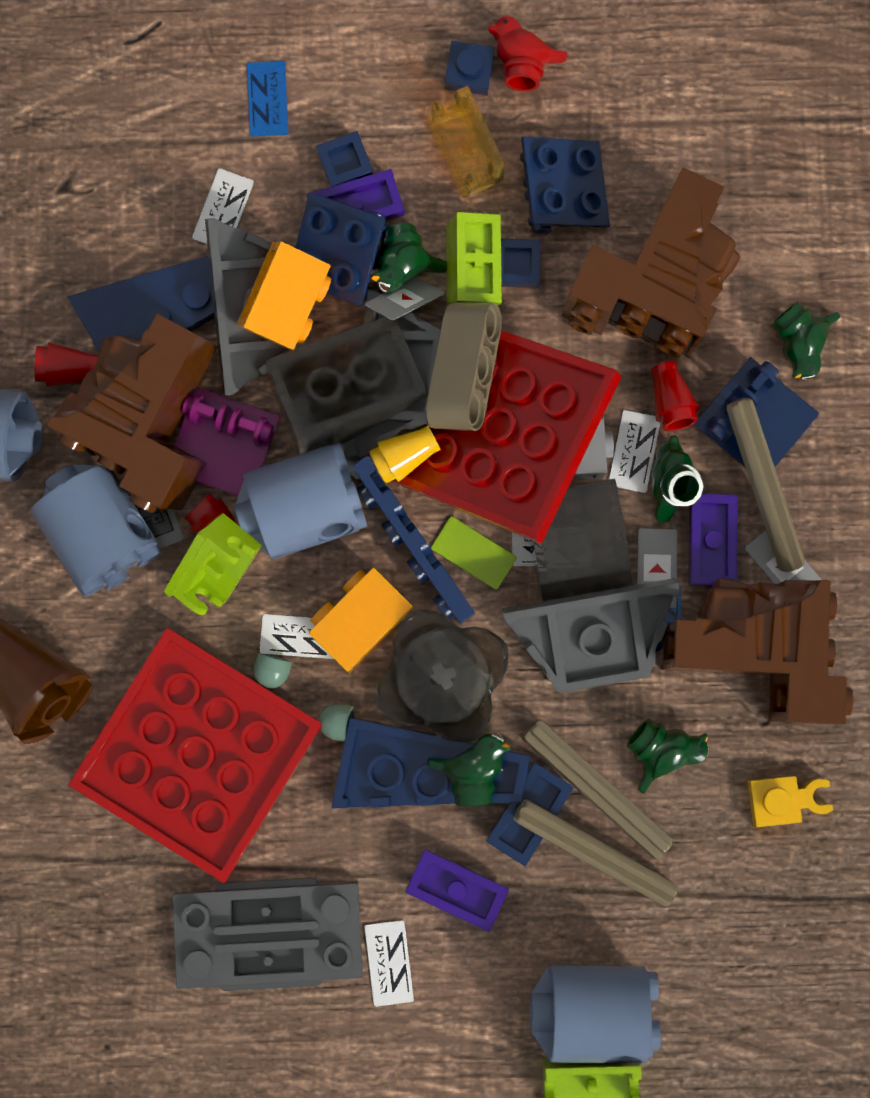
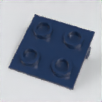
M522 137L523 153L520 154V161L524 163L525 179L523 180V186L527 188L524 196L525 200L529 201L530 218H528V225L533 227V232L535 234L547 233L551 231V226L610 227L599 141Z
M309 192L295 248L331 265L327 276L331 278V283L326 294L358 306H363L365 295H367L369 290L367 287L372 269L376 268L374 260L380 253L377 249L382 230H386L387 226L384 224L385 215L372 210L364 211Z
M749 357L693 425L745 467L729 419L727 405L738 399L751 398L754 402L774 467H776L820 413L775 377L779 371L773 364L764 361L760 365L752 357Z

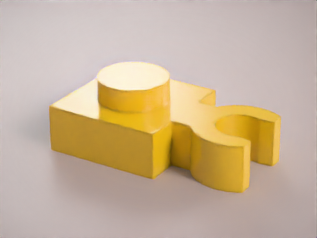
M793 775L747 780L754 827L802 822L801 809L803 808L817 814H827L833 811V805H818L813 799V793L817 788L830 786L828 780L814 778L807 781L802 788H798L797 778Z

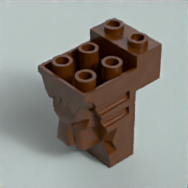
M682 167L635 264L592 245L568 294L562 317L568 319V325L583 334L591 335L593 332L602 335L608 321L611 320L617 323L616 328L627 336L638 339L642 335L657 342V349L669 356L680 358L681 355L689 358L704 338L717 309L712 306V303L723 290V282L735 269L740 259V254L735 250L736 243L734 239L710 223L719 205L717 202L724 186Z
M156 314L149 329L145 330L142 340L120 334L114 335L112 338L106 337L101 344L96 366L85 375L78 394L71 392L66 397L55 415L50 417L47 426L60 433L57 441L81 453L83 450L93 455L98 453L100 454L97 460L99 464L119 474L125 472L119 487L132 493L129 501L152 513L155 510L164 514L167 509L183 510L206 462L169 443V440L183 415L182 408L187 396H193L218 346L159 314Z
M718 578L713 582L711 589L704 593L698 618L694 620H675L667 624L663 636L662 670L770 676L769 721L846 725V715L850 716L853 709V691L851 687H847V677L828 676V667H833L836 656L834 639H829V620H834L837 612L836 593L830 592L831 580H785V582L774 585L764 582L745 584L729 578Z

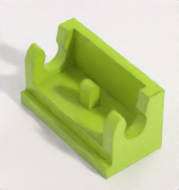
M456 212L447 224V306L451 302L495 303L497 305L502 303L501 215Z
M222 513L196 535L163 592L169 597H176L191 611L199 615H205L208 607L204 602L198 600L195 594L204 595L209 602L220 608L227 602L262 545Z
M542 1058L544 1098H641L639 1093V1080H642L640 1063L549 1062L548 1058Z

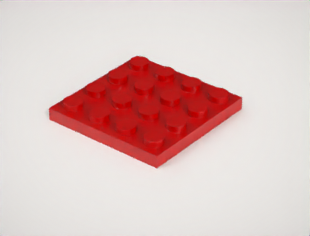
M501 330L485 418L481 428L477 431L430 428L441 450L432 454L400 482L396 479L391 482L542 544L622 376L615 369Z
M166 628L68 786L225 883L314 741L322 725L311 715L172 629Z

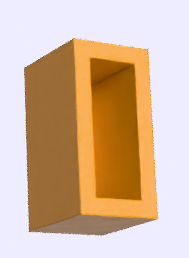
M282 241L272 242L236 326L284 348L294 350L297 343H304L311 330L313 320L308 317L315 301L320 303L329 289L331 278L327 276L331 265Z
M374 567L367 574L362 569L359 570L343 586L342 589L347 594L335 606L330 602L326 603L310 620L315 627L309 634L348 673H351L413 610V606Z

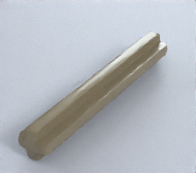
M751 398L738 399L727 405V412L778 568L785 572L795 571L804 566L805 559L758 414Z
M537 721L526 732L524 741L653 859L661 858L670 849L673 842L672 838L543 721Z
M528 799L522 800L518 805L513 819L519 825L663 906H669L673 902L678 892V887L672 881Z

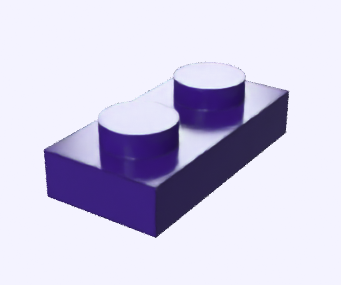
M392 169L312 192L364 211L372 210L385 215V221L405 216Z
M701 494L694 504L689 505L688 586H712L713 582L718 578H729L737 581L738 495Z
M424 849L405 893L490 932L509 888L428 849Z

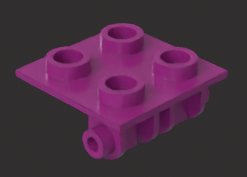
M197 387L193 396H187L183 404L182 413L186 415L174 446L206 462L196 482L238 496L244 481L243 473L263 466L280 416Z

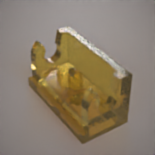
M468 86L457 90L454 95L455 100L443 106L440 100L436 101L431 107V117L427 118V122L463 199L502 182L505 171L504 161Z

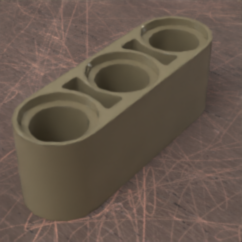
M451 302L446 307L426 405L427 420L431 428L477 431L481 428L485 418L501 334L502 320L497 304Z

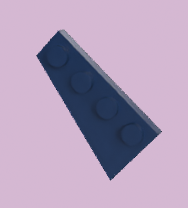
M209 256L67 296L98 351H100L104 338H112L117 334L142 340L145 330L149 329L156 314L189 331H193L215 318Z
M366 456L353 465L354 471L362 481L360 485L355 487L370 510L378 505L388 520L382 523L381 526L396 547L403 542L413 555V558L408 560L407 564L421 584L430 580L439 595L432 600L447 622L456 617L461 625L475 616L474 610L441 562L435 557L432 549L417 527L408 518L407 513L391 489L381 479L369 457Z
M351 717L349 718L331 809L455 804L454 794L451 793L453 781L444 772L428 767L427 761L431 757L451 759L475 743ZM508 751L501 758L502 768L500 773L492 780L495 785V791L492 792V803L522 802L531 755Z

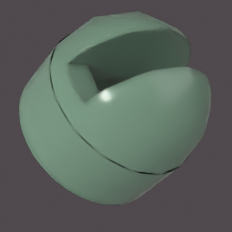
M257 653L253 667L255 678L259 684L266 688L279 687L287 680L292 662L279 657Z
M339 703L325 708L318 719L322 725L320 728L322 733L332 740L345 742L349 718L355 716L354 706Z

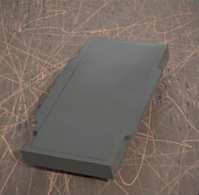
M312 877L219 883L215 890L176 892L173 894L177 989L219 986L223 991L318 986L323 980L363 978L358 882L318 884V881Z

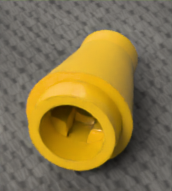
M426 426L417 431L378 441V447L369 451L381 477L387 484L394 479L400 482L427 458L441 449L429 426Z

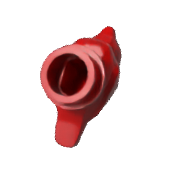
M511 16L502 17L495 24L488 26V31L497 41L496 51L498 58L504 63L502 73L505 76V85L512 90L520 92L536 90L540 86V79L544 75V66L564 63L567 60L566 51L551 49L535 34L523 29L519 22Z

